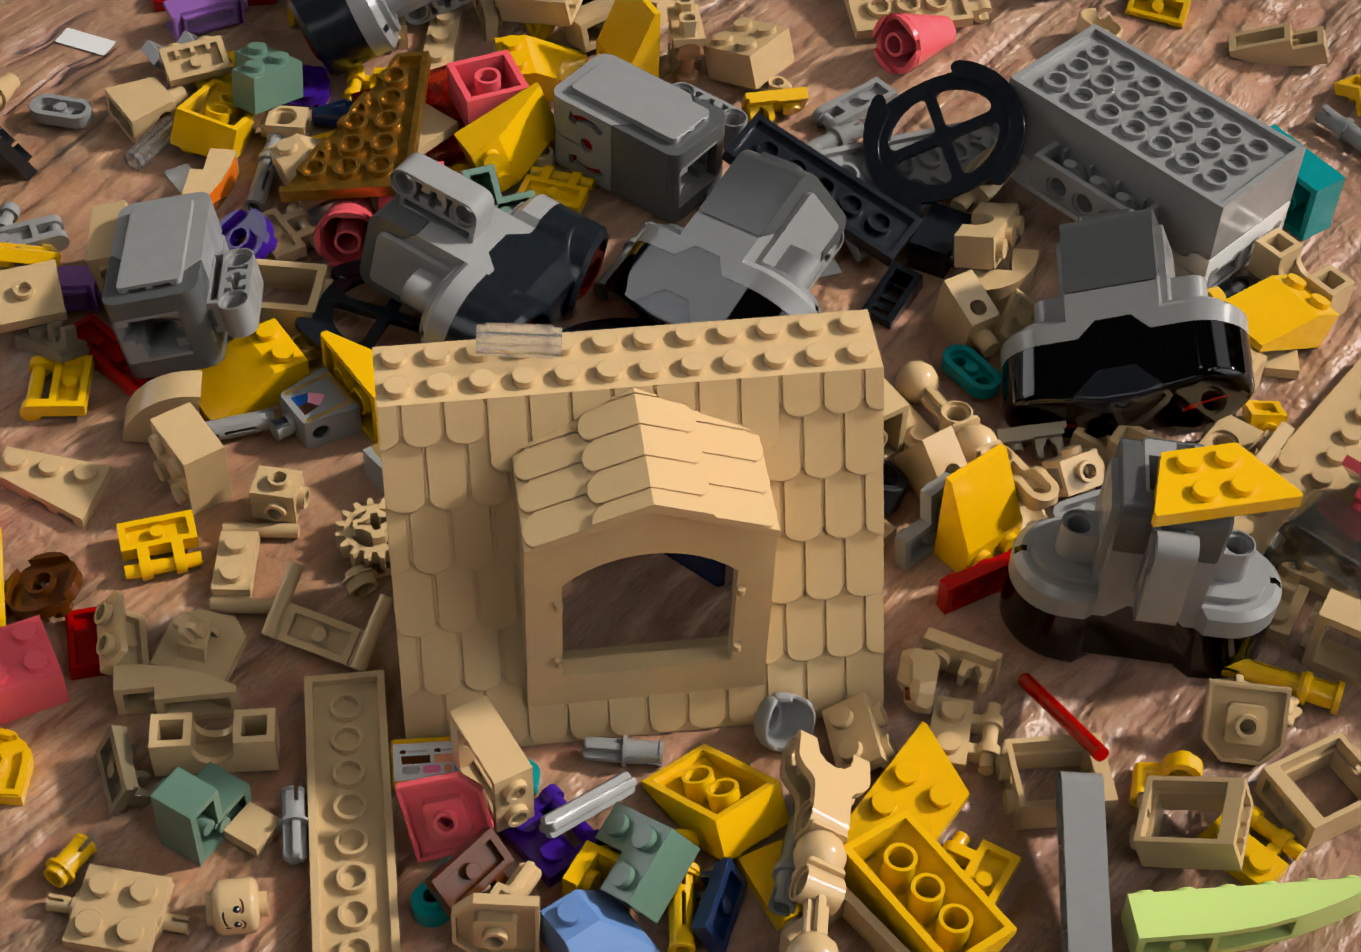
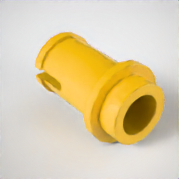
M76 833L56 857H51L46 861V868L43 874L48 882L58 888L72 884L76 879L75 873L97 851L95 843L91 841L86 847L78 851L89 837L82 833Z

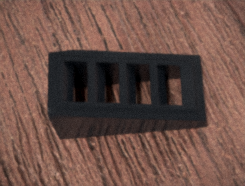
M893 261L861 310L868 309L872 321L891 329L922 289L923 275ZM896 283L906 288L905 291L898 287H895L894 284ZM890 291L900 296V299L893 297L887 293ZM883 299L887 302L894 304L895 306L893 308L880 301ZM875 307L889 313L888 317L875 311Z

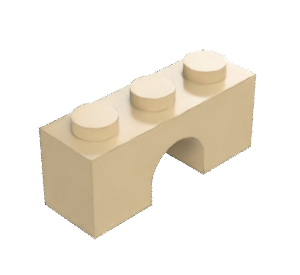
M980 202L972 212V225L962 224L954 234L955 268L995 270L1001 260L1005 259L1009 249L1014 247L1018 237L1023 234L1024 216L1020 215L1019 204Z
M1279 227L1255 241L1248 266L1249 272L1261 280L1271 275L1296 274L1306 281V287L1313 293L1327 298L1331 303L1330 307L1338 314L1342 315L1346 312L1356 283L1354 280L1330 263L1315 273L1310 274L1304 268L1301 261L1304 245Z
M276 708L234 710L233 725L223 730L201 728L195 723L192 712L151 714L148 750L154 776H169L177 766L194 775L200 773L209 762L229 773L279 770L280 733Z

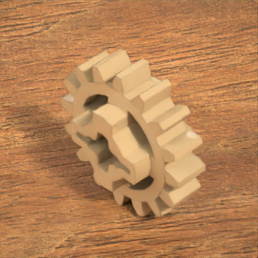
M385 497L380 501V504H374L372 498H367V505L365 506L355 502L353 503L354 511L343 510L342 520L335 523L336 546L340 548L341 557H350L352 566L364 562L366 568H372L373 564H379L381 570H386V562L390 561Z

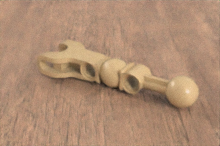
M918 360L909 361L899 368L894 380L896 391L912 405L923 404L939 421V431L952 426L967 464L1000 443L1003 444L1000 439H997L992 429L980 424V418L978 415H973V409L969 404L962 401L954 400L948 402L938 391V375L931 365ZM1005 446L1022 514V530L1035 521L1048 518L1044 509L1058 503L1060 489L1058 483L1043 467H1028L1012 449Z
M799 729L785 745L780 764V778L795 800L794 832L796 836L794 843L796 846L792 854L796 870L791 876L789 898L803 905L802 932L790 941L786 952H839L836 942L827 936L828 919L839 910L845 897L846 883L844 878L846 872L843 869L847 862V854L843 844L847 841L851 806L854 804L855 798L860 797L870 787V763L852 754L851 760L840 768L834 767L820 753L818 738Z

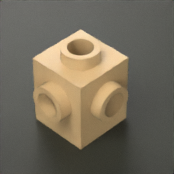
M1074 444L1061 448V455L1042 461L1043 468L1059 485L1058 497H1075L1093 491V488L1103 483L1105 465L1098 454L1097 448L1082 449L1081 444Z
M259 465L249 490L253 518L268 519L275 522L297 523L301 509L308 507L310 489L305 487L303 471Z

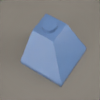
M575 889L540 911L541 940L551 952H661L623 905L604 891Z

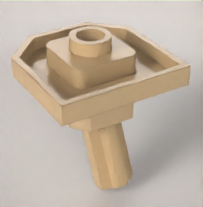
M198 608L172 619L149 665H165L190 669L228 682L247 645V638L235 616Z
M1236 674L1234 678H1228L1227 680L1209 678L1201 733L1202 739L1222 762L1263 765L1284 749L1292 689L1283 686L1249 683V681L1244 680L1242 674Z
M532 861L520 863L506 884L497 882L490 893H472L452 905V943L466 952H540V896L529 895L542 876L541 870L536 867L535 863Z

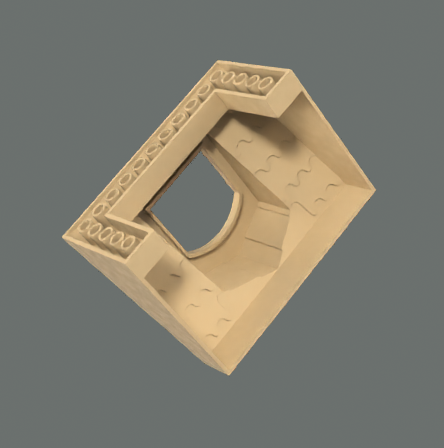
M868 309L372 347L406 739L451 736L449 711L486 695L519 747L584 741L586 737L618 738L624 735L638 736L754 724V714L760 703L768 695L779 691L791 692L810 701L816 718H823L822 710L863 691L874 703L880 702L883 706L884 366ZM655 553L696 555L716 560L734 568L729 636L563 651L562 586L588 570L618 559Z

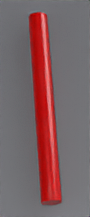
M1023 673L1019 676L1018 685L1096 761L1101 762L1108 757L1109 750L1032 675Z

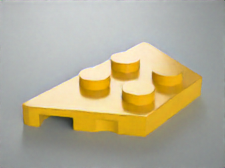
M1237 442L1161 452L1158 462L1157 483L1154 492L1155 504L1151 524L1154 528L1300 507L1304 495L1302 491Z
M923 721L852 812L847 841L843 845L906 808L938 842L967 803L970 793L928 724Z

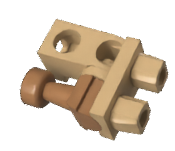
M675 0L674 6H667L669 21L667 56L670 70L675 72L674 83L686 82L696 87L699 83L698 70H701V58L703 55L701 46H705L706 42L699 6L695 4V0Z

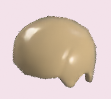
M1086 8L1079 12L1076 25L1077 34L1095 23L1120 39L1122 38L1123 28L1121 24L1113 21L1112 15L1101 19L1098 17L1095 8Z

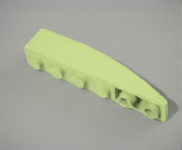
M1348 875L1340 879L1329 880L1307 878L1299 882L1287 883L1265 881L1258 885L1244 886L1224 884L1216 888L1202 889L1182 887L1174 891L1160 892L1140 890L1127 894L1120 917L1129 952H1236L1296 938L1360 911L1361 877Z

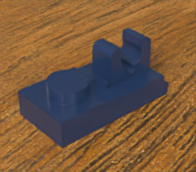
M725 857L721 861L715 862L713 870L703 871L699 878L707 888L704 891L694 892V898L699 903V906L694 914L691 929L709 952H726L748 886L747 880L730 857Z

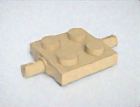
M89 864L82 886L74 897L51 892L48 894L49 899H46L45 904L46 911L69 914V922L63 935L62 943L66 949L83 952H152L155 943L164 931L189 935L191 932L190 928L193 925L192 916L188 917L169 913L168 904L175 886L172 877Z

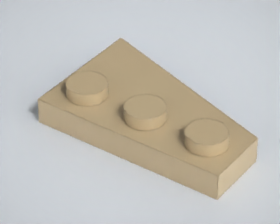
M6 446L0 457V485L27 500L35 499L45 504L47 510L57 516L61 513L73 519L74 525L84 530L113 477L111 466L9 446Z

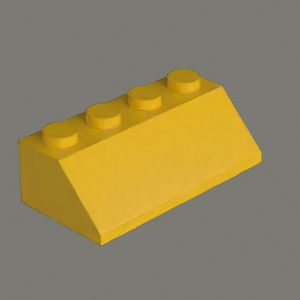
M907 808L843 845L847 854V862L843 869L846 872L844 878L846 886L911 952H1000L1016 934L1017 928Z

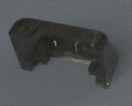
M1319 489L1312 490L1302 500L1300 507L1295 508L1280 526L1263 556L1270 561L1276 570L1284 562H1294L1292 567L1299 571L1307 561L1361 596V512L1335 497L1331 492Z

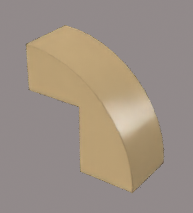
M1012 248L1008 270L972 269L999 312L1005 309L1010 295L1016 289L1021 290L1026 295L1031 290L1035 278L1039 250Z
M190 370L164 374L148 381L137 389L126 406L122 441L149 443L148 436L152 435L149 419L188 402H191L199 413L202 371Z

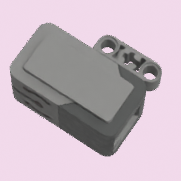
M598 54L554 88V156L556 162L571 171L582 172L585 177L596 179L595 184L612 191L614 194L669 222L680 221L706 200L709 187L717 184L722 178L723 160L721 158L723 152L747 125L748 116L743 110L689 83L676 82L670 84L615 55Z
M194 192L130 204L120 211L102 294V302L131 374L135 378L146 379L172 372L209 368L220 363L225 357L228 335L233 338H243L253 334L258 329L264 281L254 252L251 249L238 248L229 250L210 195L206 192Z

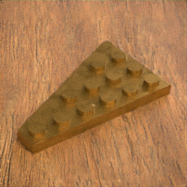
M429 51L397 53L392 58L388 67L378 74V82L369 92L364 91L351 105L349 112L337 121L338 128L329 138L323 137L309 153L308 159L295 169L297 175L286 187H280L279 194L282 202L384 197L396 194L389 182L391 172L412 153H418L431 67Z

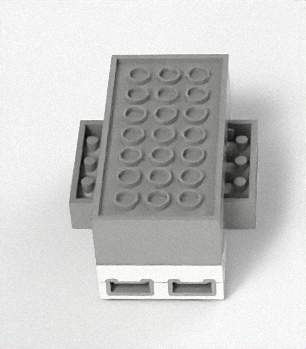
M1094 23L1010 77L1009 84L1016 92L1022 104L1026 120L1025 144L1020 157L1024 162L1012 174L1011 178L1020 186L1075 221H1078V218L1082 216L1132 208L1135 211L1153 208L1158 224H1162L1173 252L1175 277L1200 275L1206 279L1207 288L1218 286L1250 262L1257 239L1277 227L1283 229L1306 147Z

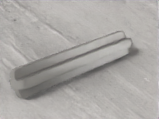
M623 771L542 816L539 830L541 833H545L549 839L556 838L614 805L616 801L619 802L635 793L636 778L631 777L629 772Z

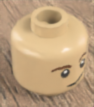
M253 877L217 880L212 887V891L205 892L207 926H214L216 932L221 936L255 933L260 927L261 917L269 916L268 891H259L258 883Z

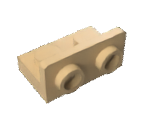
M221 35L213 37L202 36L195 41L182 44L171 43L159 49V64L165 72L170 87L232 73V66Z

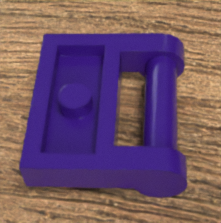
M550 784L545 787L539 796L534 799V817L529 818L518 827H509L498 832L525 862L532 861L535 863L536 867L542 872L541 879L549 888L562 880L586 840L597 845H605L595 838L599 829L594 830L586 821L570 829L582 841L575 848L562 834L554 839H549L545 833H541L539 830L541 817L567 803L564 799V792L556 784Z

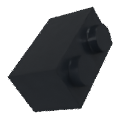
M934 203L909 242L906 266L944 279L950 267L955 268L954 234L962 224H970L972 215L939 203Z

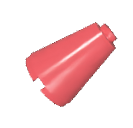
M890 13L882 16L874 27L872 39L876 38L877 48L873 49L879 64L888 73L907 74L951 45L956 37V29L953 21L947 16Z
M370 197L337 199L318 222L313 240L317 254L320 257L322 255L331 267L334 268L343 263L361 260L368 221L375 214Z

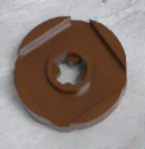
M47 552L36 555L28 560L31 566L25 568L21 573L17 568L9 576L4 586L5 601L19 621L36 615H40L41 620L51 618L52 616L62 618L68 615L73 609V601L78 596L83 583V575L75 562L71 561L62 552Z

